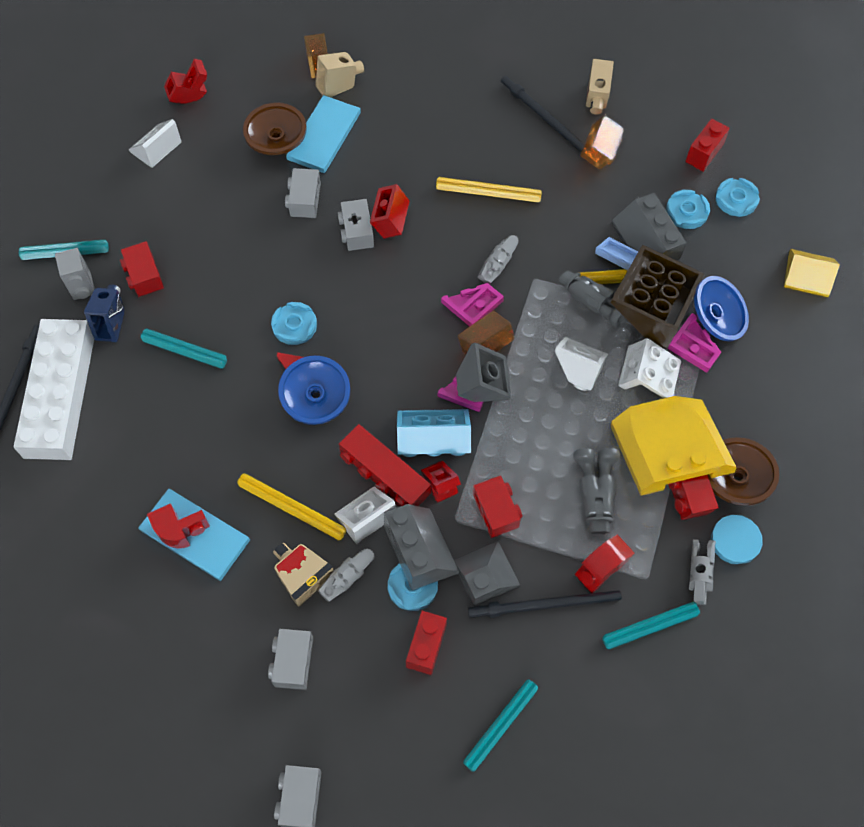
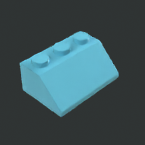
M469 410L398 411V455L414 457L417 454H427L428 456L435 457L449 453L454 456L471 453Z

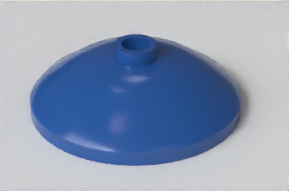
M709 276L700 281L694 295V308L702 326L711 335L723 341L730 342L741 338L747 331L749 315L746 303L740 292L733 284L722 277Z
M307 356L293 362L284 371L279 382V399L284 410L293 419L305 424H323L336 418L345 409L350 398L349 378L345 370L334 360L323 356ZM319 393L320 396L318 398H313L312 394Z

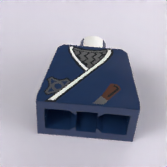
M111 284L107 288L94 289L84 310L94 340L118 341L124 316V306L120 297V288L116 285Z

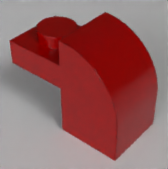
M194 59L187 74L171 71L164 86L169 102L187 104L201 99L206 94L204 82L207 79V71L202 60Z
M171 503L147 514L157 536L165 545L172 548L189 547L190 544L187 537L200 535L206 528L210 527L202 510L179 520Z
M617 534L593 551L582 562L583 565L575 575L593 593L610 575L621 569L635 553Z

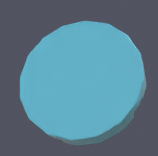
M729 178L723 181L717 189L715 198L717 205L723 212L737 217L747 216L754 212L760 201L758 188L752 182L743 178L738 180Z
M680 190L671 196L668 200L666 211L677 227L695 229L701 227L707 221L710 213V204L702 194H695L696 191Z
M290 302L275 311L272 316L271 326L275 337L279 341L288 345H299L313 337L317 329V319L308 305L301 302Z
M742 515L723 517L715 524L711 532V540L716 541L715 553L722 560L730 564L738 565L751 562L760 553L763 545L762 534L758 526L752 520Z
M400 563L391 571L388 579V593L391 600L399 608L407 611H419L428 607L434 601L438 592V581L411 590Z

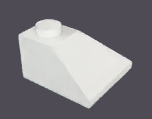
M564 337L555 349V353L568 381L573 383V386L583 391L588 389L591 391L608 354L567 337Z

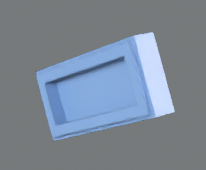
M610 237L598 245L595 254L626 270L630 268L638 251Z

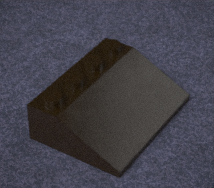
M642 245L610 303L645 339L648 338L667 349L696 293L697 285L702 280L704 273Z

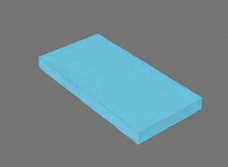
M323 95L306 122L307 131L304 140L298 147L287 153V160L325 173L361 113L360 108Z
M168 489L152 511L171 503L180 520L202 510L210 527L206 528L200 535L187 537L190 546L186 548H172L165 545L153 530L148 516L139 526V530L221 581L249 543V537L173 490Z

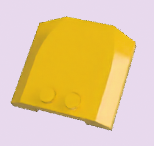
M672 396L634 405L627 408L611 421V429L640 496L662 491L665 489L666 484L709 474L711 478L735 473L736 465L701 399Z

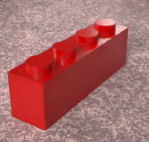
M360 424L339 443L341 458L349 465L351 463L358 468L359 474L366 480L370 478L375 482L376 488L384 494L388 493L394 499L397 507L407 504L419 506L431 494V484Z

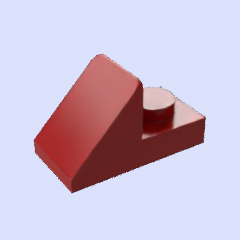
M443 460L421 470L424 479L431 484V492L437 502L458 493L457 486L461 485L459 477Z

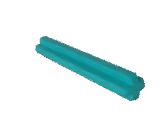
M104 239L25 246L19 248V256L22 260L55 257L56 253L78 248L81 255L107 253L109 245L107 240Z
M144 329L141 334V339L145 343L218 368H224L227 363L226 356L150 329Z
M695 602L685 604L605 634L602 637L603 643L607 649H612L697 617L700 614V610Z
M529 679L525 681L464 759L463 763L469 770L475 771L537 692L538 686Z

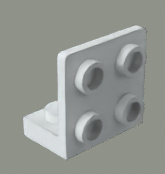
M648 338L629 345L618 386L626 390L641 384L662 398L672 397L681 360Z

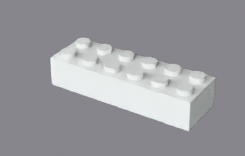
M41 319L14 442L15 450L23 459L72 460L94 337L87 320Z

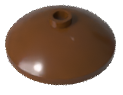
M269 103L256 108L247 116L243 125V134L247 144L255 151L266 155H280L292 151L301 144L307 131L303 114L295 107L284 103Z
M739 437L724 439L723 442L736 465L735 473L711 478L707 474L713 492L729 503L742 506L755 505L768 499L775 491L780 476L779 467L774 456L767 448L756 441ZM734 477H739L741 481L734 479Z

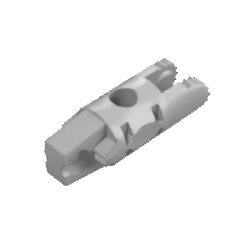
M508 236L499 245L495 246L478 275V278L483 283L490 284L501 274L518 244L517 236Z
M693 539L689 590H694V602L698 605H706L707 591L713 590L715 540L708 541L707 557L699 556V540Z
M368 548L363 549L353 558L348 557L343 561L340 567L335 569L319 588L318 592L328 602L346 591L354 581L359 579L364 574L363 570L372 562L374 557L373 551Z

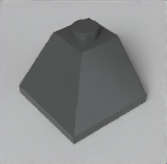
M471 344L456 374L458 396L473 402L510 399L511 391L506 356L480 344Z
M498 541L454 560L459 570L458 575L474 607L520 587Z

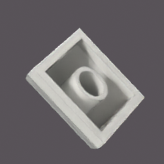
M171 119L156 125L128 150L153 168L182 142L176 122Z
M372 487L334 515L340 524L346 528L353 541L358 544L384 525V512L395 509L396 504L393 499L379 489Z

